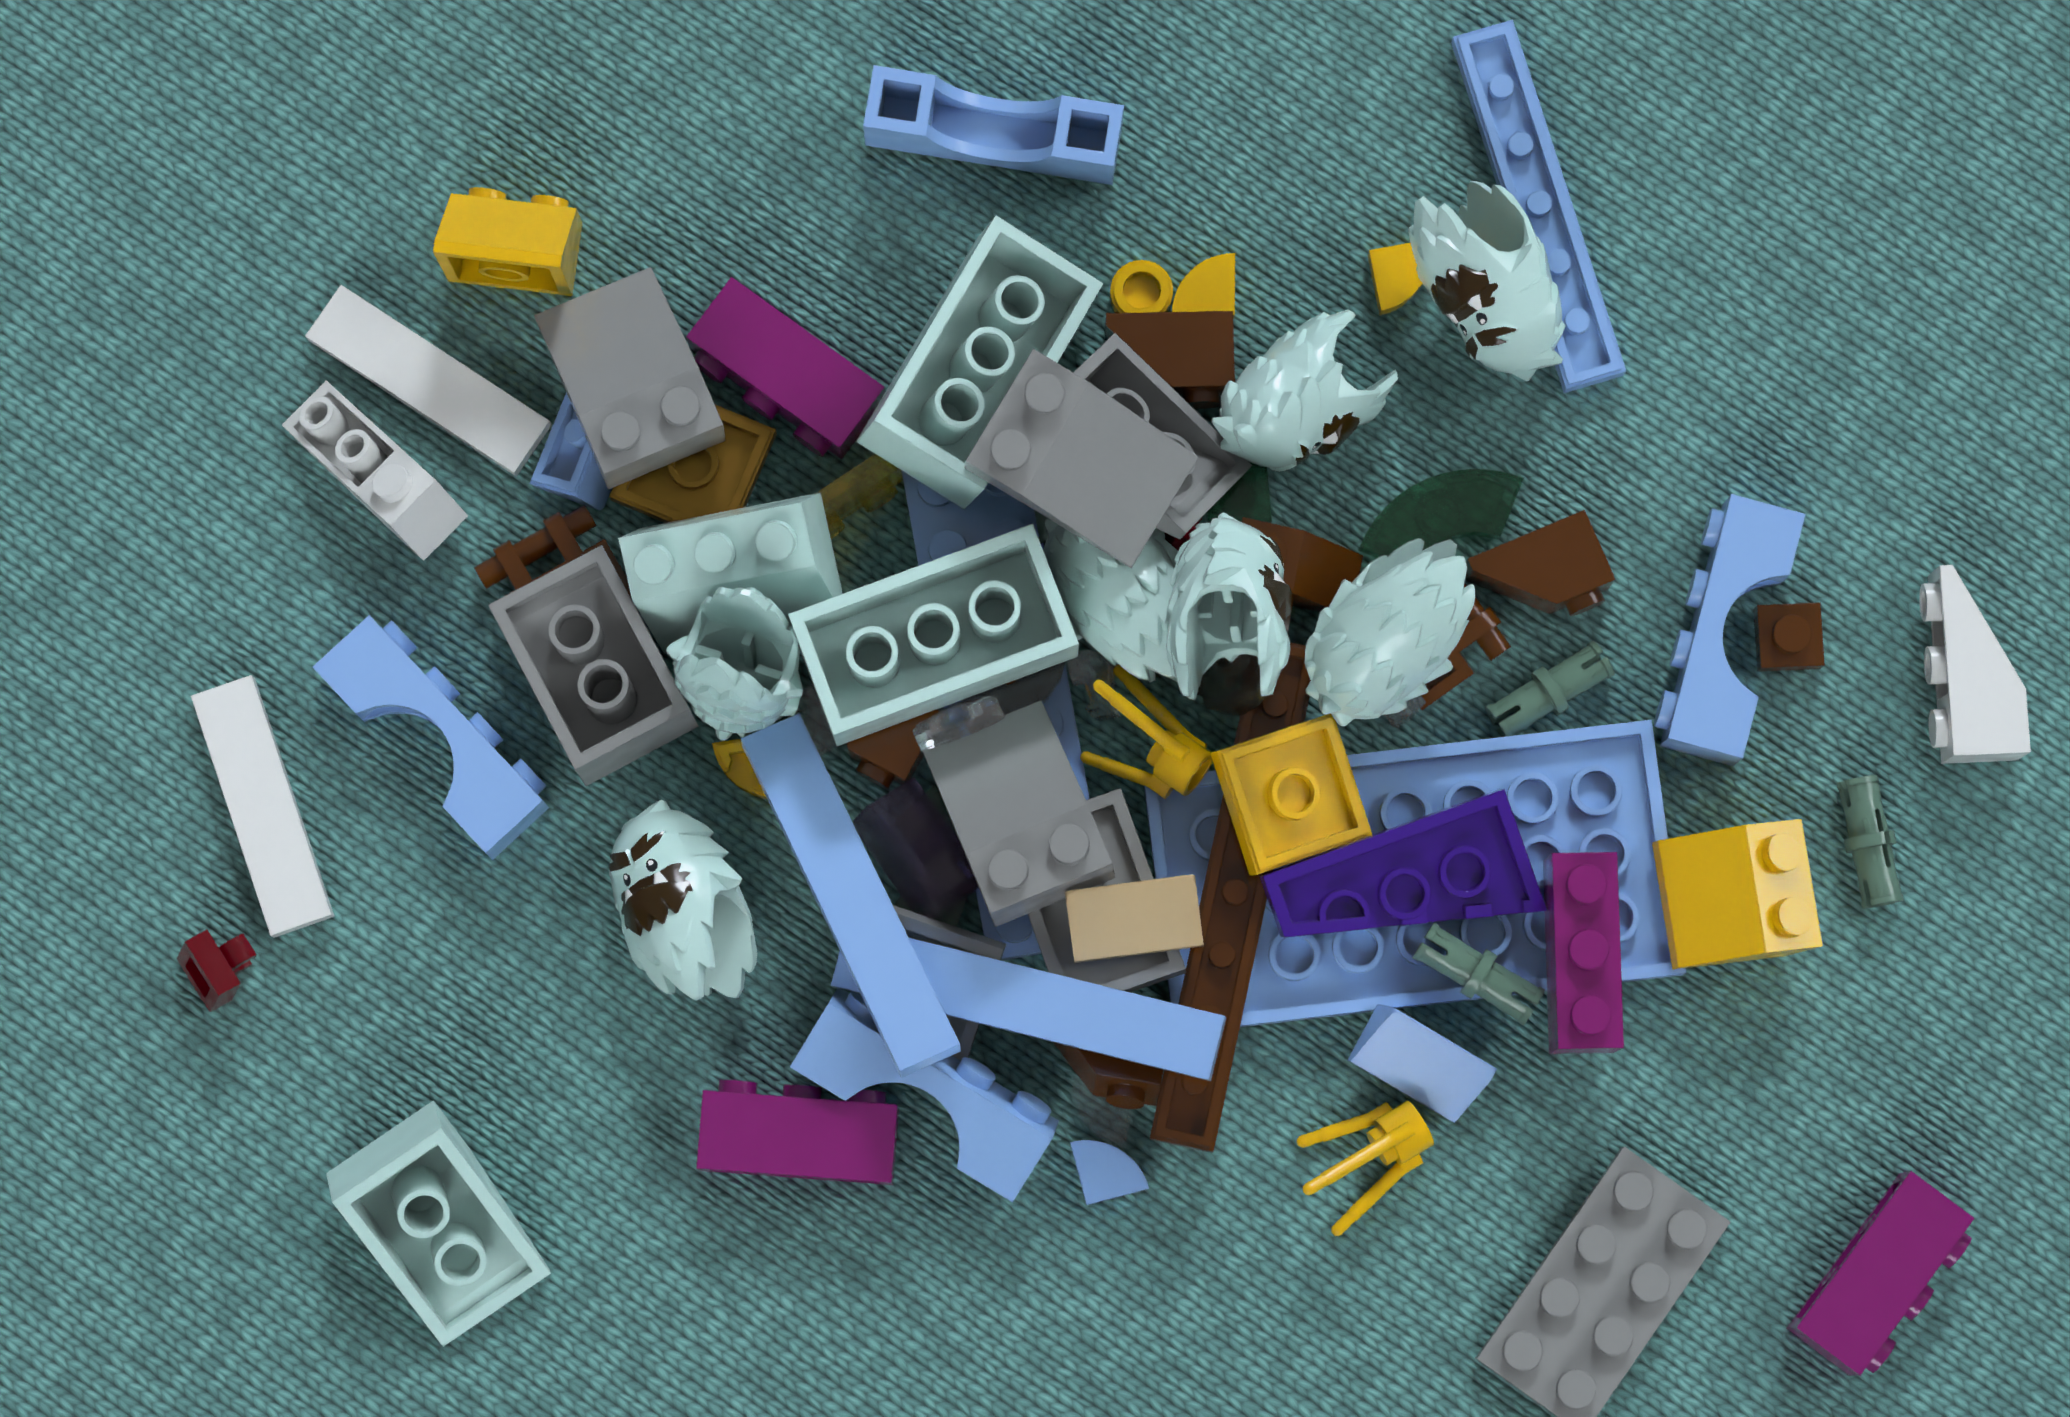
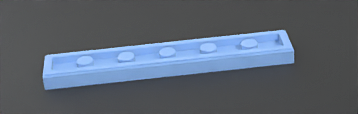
M1513 19L1454 36L1451 44L1496 184L1509 191L1529 217L1536 236L1544 244L1552 281L1558 286L1562 321L1565 324V328L1554 350L1563 359L1561 364L1555 365L1563 393L1622 377L1626 373V368Z
M800 713L741 738L743 750L900 1077L903 1078L961 1052L957 1036Z
M909 938L947 1016L1211 1081L1226 1022V1017L1223 1015ZM839 951L831 986L860 993Z

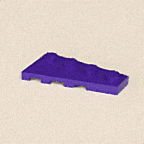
M1505 789L1495 790L1259 876L1280 936L1284 938L1547 911Z

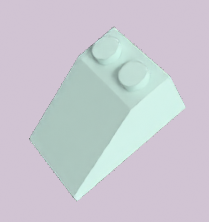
M434 1100L326 1173L332 1203L443 1347L551 1274L548 1266L468 1145Z

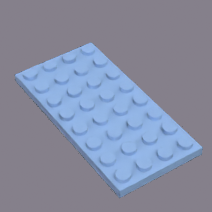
M1652 720L1347 755L1372 835L1495 790L1505 789L1543 900V861L1551 853L1617 852L1622 982L1686 974V968L1672 970L1652 842L1668 839ZM1216 770L1208 771L1198 786L1187 796H1183L1173 789L1171 794L1164 799L1150 788L1144 786L1155 879L1195 875L1199 904L1223 797ZM1267 899L1240 1027L1374 1012L1377 1004L1400 1009L1483 998L1474 994L1470 999L1460 992L1462 985L1420 960L1416 961L1412 958L1420 943L1426 944L1444 956L1446 955L1444 949L1424 938L1434 922L1284 938L1280 936ZM1545 911L1435 922L1440 925V928L1483 954L1485 949H1488L1497 955L1496 963L1547 991ZM1190 948L1179 950L1185 968ZM1185 974L1167 979L1171 1003H1179Z

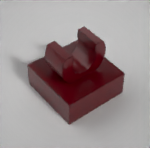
M206 929L184 942L177 960L209 1012H212L232 1001L241 984L236 975L252 965L250 960L255 958L257 954L244 933L218 947Z

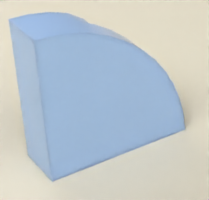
M1095 1140L1070 1142L1086 1206L1149 1189L1147 1180L1139 1166L1119 1148Z

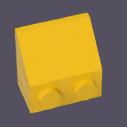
M473 187L469 189L468 195L451 193L434 240L433 253L449 282L573 296L582 221L577 208L568 207L569 202L560 197L533 195L531 203L506 200V194L499 190Z
M1802 819L1747 824L1652 842L1672 970L1784 957L1823 946Z

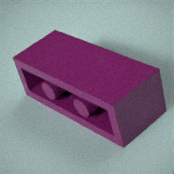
M733 277L728 280L686 336L689 348L695 354L694 359L702 373L720 384L728 377L746 390L741 397L745 403L769 420H772L778 413L797 427L792 435L802 445L821 457L829 450L842 460L860 436L886 392L882 384Z
M1617 852L1551 853L1543 861L1544 903L1547 911H1545L1549 1054L1615 1053L1624 1048Z
M719 1080L718 1091L703 1090L696 1166L698 1170L893 1185L899 1107L896 1104H886V1092L861 1090L847 1099V1101L821 1099L822 1087L785 1084L783 1085L782 1096L757 1094L758 1083L739 1080Z
M1914 1172L1899 1173L1786 1329L1847 1375L1860 1376L1865 1369L1874 1373L1894 1349L1896 1342L1889 1336L1903 1316L1912 1321L1930 1300L1934 1289L1928 1286L1927 1283L1940 1265L1943 1264L1948 1269L1951 1268L1969 1246L1972 1238L1965 1231L1975 1218Z

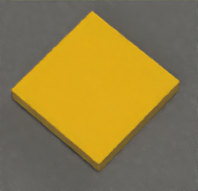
M1331 713L1210 753L1250 876L1282 867L1372 835L1337 723Z

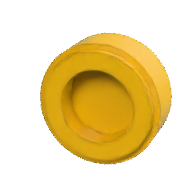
M1136 260L1122 266L1114 275L1110 287V302L1115 313L1168 312L1171 307L1173 298L1172 281L1168 273L1160 265L1147 260Z

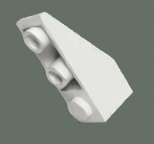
M325 381L282 424L306 450L423 561L468 517L436 479L328 381Z
M1940 565L1928 575V583L1921 584L1919 596L1922 620L1924 622L1931 621L1933 646H1927L1924 653L1926 682L1928 685H1936L1937 709H1932L1929 713V738L1931 746L1933 748H1940L1941 764L2019 760L2031 752L2026 688L1954 566Z

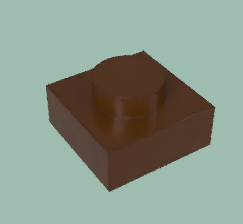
M1821 602L1757 605L1753 609L1757 672L1821 669L1825 666Z

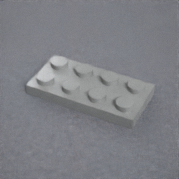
M1625 1146L1621 1147L1475 1359L1555 1417H1597L1731 1222Z

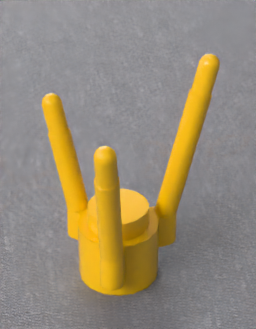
M1117 664L1113 669L1114 674L1167 731L1104 681L1096 680L1093 683V689L1106 699L1110 705L1156 741L1146 758V762L1154 767L1153 774L1089 751H1084L1080 755L1081 761L1107 773L1146 786L1164 799L1171 794L1173 789L1183 796L1189 795L1204 778L1213 762L1211 752L1206 749L1207 744L1191 734L1136 677Z
M1405 1101L1394 1109L1385 1102L1368 1113L1319 1128V1130L1297 1138V1145L1305 1148L1372 1126L1375 1127L1366 1133L1370 1142L1369 1145L1305 1183L1302 1189L1305 1195H1312L1331 1185L1376 1157H1379L1386 1166L1396 1161L1331 1227L1333 1235H1342L1406 1173L1423 1164L1420 1153L1434 1145V1140L1428 1126L1410 1101Z

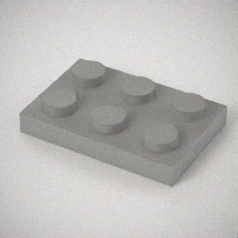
M1121 788L1086 800L1113 863L1115 873L1114 879L1095 887L1152 880V873ZM1066 898L1028 914L1047 971L1050 973L1126 992H1133L1186 973L1179 950L1074 963Z

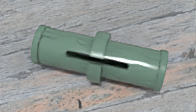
M1591 641L1586 647L1551 669L1547 670L1543 666L1531 673L1532 680L1496 703L1486 706L1485 711L1493 726L1499 723L1498 734L1501 737L1514 736L1551 712L1558 716L1568 710V702L1606 678L1609 679L1614 676L1613 667L1607 656L1600 660L1599 655L1603 653L1601 647L1595 641Z
M1878 775L1857 777L1837 783L1849 837L1844 840L1846 853H1852L1863 909L1904 901L1892 845L1897 843L1895 831L1888 830L1881 801Z
M1434 922L1424 938L1444 949L1446 955L1444 956L1426 944L1420 943L1412 958L1416 961L1420 960L1462 985L1460 992L1470 999L1476 994L1518 1020V1023L1524 1026L1534 1010L1511 996L1512 992L1532 1004L1538 1005L1545 989L1535 986L1496 963L1497 955L1488 949H1485L1482 954L1439 927L1440 925Z

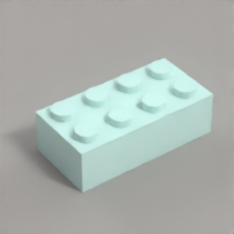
M995 216L975 240L856 442L965 509L988 484L987 481L965 469V461L1030 353L1035 349L1058 363L1103 283L1000 217Z
M1033 524L788 614L836 747L1076 658L1079 651V642Z

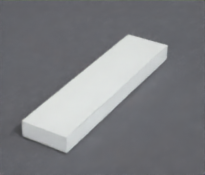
M342 285L339 286L305 335L309 342L516 477L552 426L548 419Z
M249 675L192 695L191 698L270 936L275 938L335 917L255 678Z

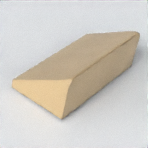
M1193 874L1065 892L1074 963L1204 946L1196 880Z

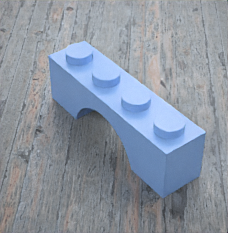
M873 65L863 123L865 146L1113 185L1123 124L1124 105L1064 95L1045 101L998 99L959 89L946 83L937 75Z
M1731 494L1723 503L1721 510L1711 508L1701 540V545L1711 547L1705 571L1695 569L1686 597L1685 605L1695 608L1689 631L1679 630L1670 659V666L1680 668L1674 692L1663 691L1655 716L1654 727L1664 729L1660 747L1730 766L1736 765L1743 759L1759 697L1739 681L1728 664L1723 647L1725 620L1731 606L1738 598L1759 588L1781 585L1790 575L1806 514Z
M368 615L313 666L314 670L364 722L383 715L409 714L433 723L443 732L451 748L454 771L451 787L442 807L493 860L549 809L546 803L538 796L547 786L521 758L512 767L495 750L503 739L478 712L469 720L464 717L451 703L460 693L435 666L426 674L421 671L408 657L417 647L392 620L381 628Z
M839 988L836 989L790 1065V1068L845 1101L859 1091L881 1083H904L928 1092L945 1107L955 1124L959 1139L957 1169L1011 1202L1014 1201L1053 1139L1059 1122L1058 1119L1050 1115V1107L1041 1099L1025 1091H1018L1017 1094L1011 1092L995 1082L996 1076L988 1067L972 1058L963 1057L960 1061L954 1056H949L901 1078L861 994L853 991L848 993Z

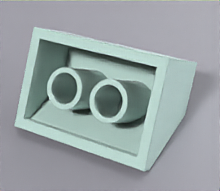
M821 492L642 527L618 538L632 601L664 653H667V647L671 643L690 634L702 602L708 596L712 597L719 587L733 590L737 587L757 589L777 605L785 615L790 626L788 614L843 594Z

